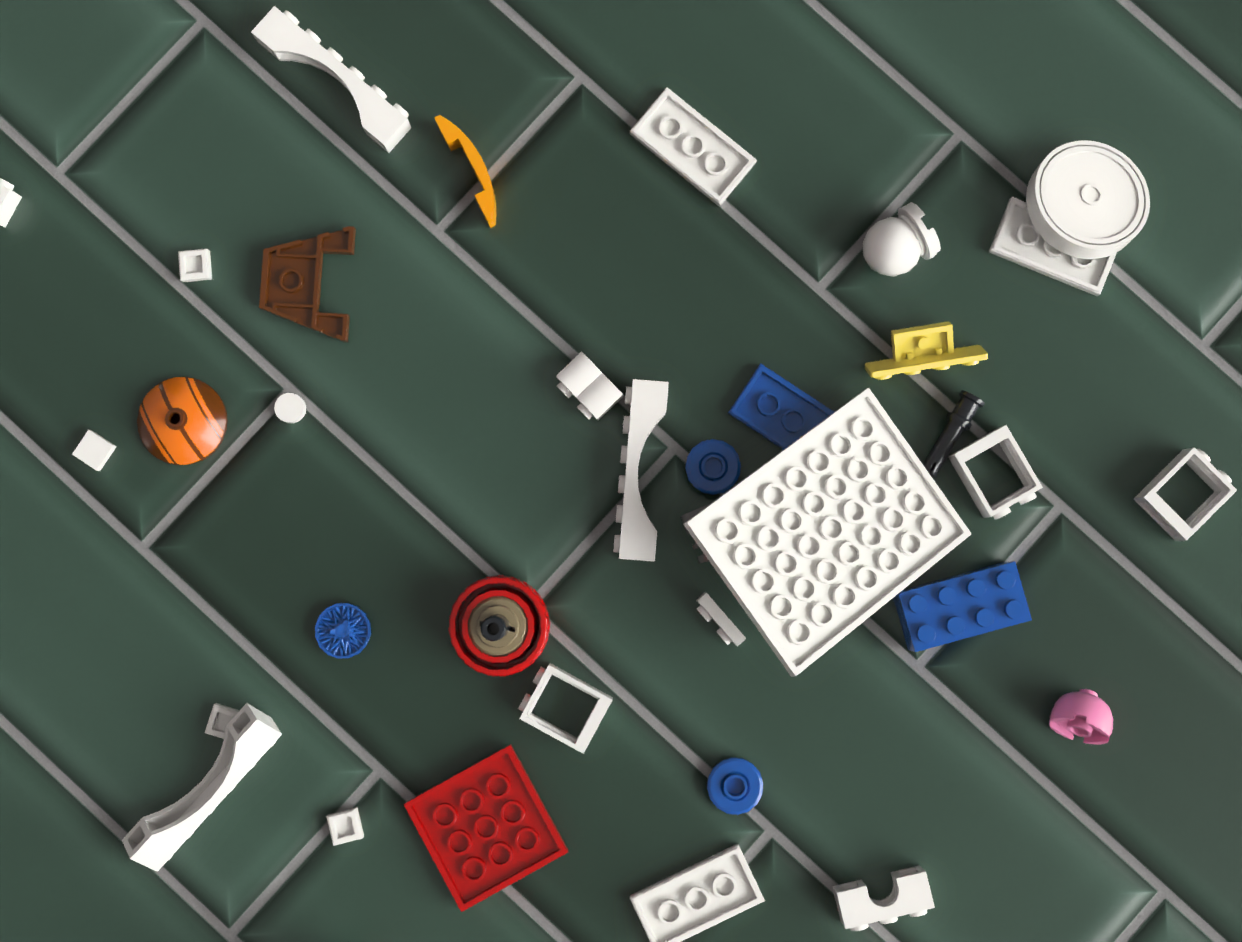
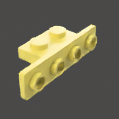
M948 321L892 330L893 358L865 363V370L871 378L884 380L900 373L915 375L920 373L921 370L931 368L934 370H946L950 368V365H976L981 360H987L988 353L981 345L954 348L953 325Z

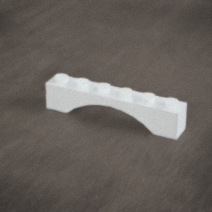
M274 6L251 31L257 42L279 61H294L312 65L337 79L353 96L360 113L362 127L366 134L386 152L390 153L412 128L407 119L409 114L399 104L395 103L392 106L385 100L387 95L379 87L367 85L363 81L365 79L363 74L354 66L348 69L341 63L343 58L334 49L329 47L326 50L319 44L321 42L320 38L310 29L302 30L298 26L299 21L289 11L285 10L282 13Z
M633 379L632 387L626 386L625 404L631 405L630 416H624L623 434H628V446L622 445L620 463L626 464L625 475H619L618 493H624L623 505H617L616 523L622 524L621 535H615L613 549V552L619 553V559L655 562L657 530L649 520L641 502L638 488V466L646 439L655 425L666 414L669 382Z
M246 703L226 725L225 738L220 754L203 780L174 804L142 817L122 839L129 858L158 872L282 735L273 719Z

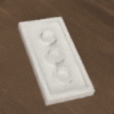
M668 87L630 130L631 136L719 207L757 162V159Z
M1014 197L1009 199L989 249L991 254L1095 296L1101 294L1117 254L1099 259H1082L1057 250L1046 242L1035 229L1030 219L1026 202Z
M738 844L630 895V900L650 942H681L765 901Z

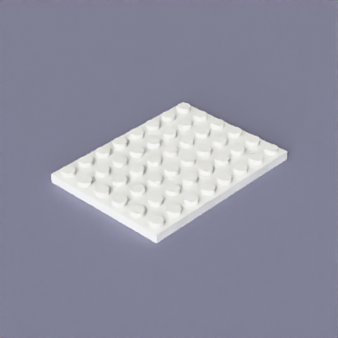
M869 388L859 393L683 524L791 677L801 673L971 535L967 526Z

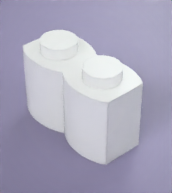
M582 351L556 375V378L560 381L557 385L558 389L568 399L573 395L580 402L577 408L588 420L594 417L599 421L623 398V394Z

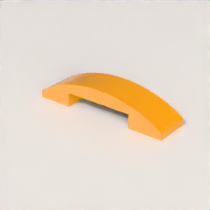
M441 115L434 117L450 151L462 147L484 191L474 195L490 228L496 226L495 194L482 157L470 139L456 125Z

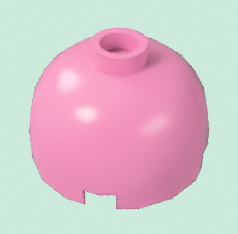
M1080 689L1079 692H1070L1062 695L1054 704L1050 714V728L1065 738L1073 740V734L1084 737L1083 743L1101 745L1109 742L1113 730V716L1106 702L1099 698L1098 694L1092 690Z

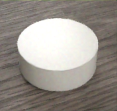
M285 393L276 400L274 410L280 420L286 423H296L304 417L306 404L300 396L294 393Z

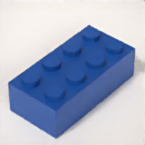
M1015 561L1002 562L907 588L893 597L907 648L913 652L1032 620Z

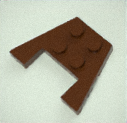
M354 226L344 227L343 230L332 233L318 234L317 237L296 240L263 249L259 308L342 342H348L350 316L339 313L319 312L323 254L354 255L356 233Z

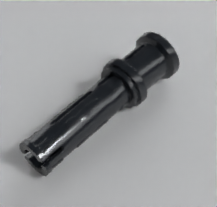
M961 390L959 394L960 400L954 410L948 412L946 416L948 423L923 463L933 478H937V474L962 432L971 428L972 424L970 422L978 408H983L985 404L980 398L967 391Z

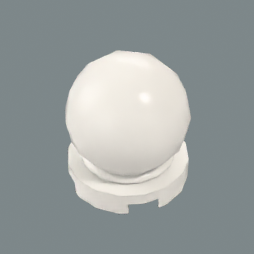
M911 202L899 208V218L889 217L877 221L868 230L863 241V256L872 270L894 277L910 271L917 264L920 256L925 260H929L940 251V243L934 228L927 230L921 220V217L925 216V214L916 204Z

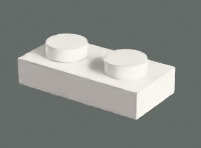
M706 592L696 600L700 604L696 608L697 611L707 622L711 619L715 621L720 627L716 632L727 645L733 642L738 647L746 639Z

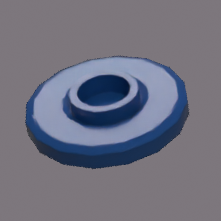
M710 439L702 441L693 447L687 456L685 469L687 478L694 488L702 493L715 495L724 493L734 486L740 475L741 464L739 455L732 446L721 440Z
M336 603L327 607L319 615L315 625V638L319 647L327 655L337 659L351 658L361 653L368 645L371 637V623L367 614L358 606L350 603Z
M731 757L721 760L712 768L708 776L707 791L710 800L718 809L727 814L739 815L749 812L758 804L763 792V781L760 772L751 762L743 758Z

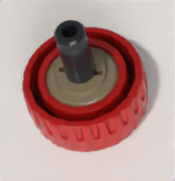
M495 575L477 580L461 592L452 606V611L449 615L448 631L452 647H454L457 656L464 661V664L478 673L501 677L521 672L538 659L548 641L550 619L546 604L532 586L515 577Z

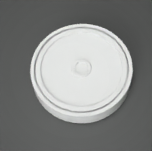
M1081 140L1061 145L1047 155L1029 180L1026 204L1035 229L1051 246L1073 257L1099 259L1113 255L1123 249L1142 230L1149 214L1150 196L1142 173L1130 158L1107 144Z

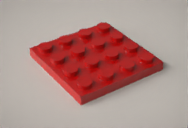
M511 744L403 804L461 912L568 853V848Z

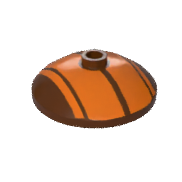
M175 377L160 382L147 393L138 411L137 427L142 443L153 456L169 464L191 465L205 460L218 449L227 429V412L221 397L211 386L195 378ZM175 414L180 415V421L177 424L172 422V417Z

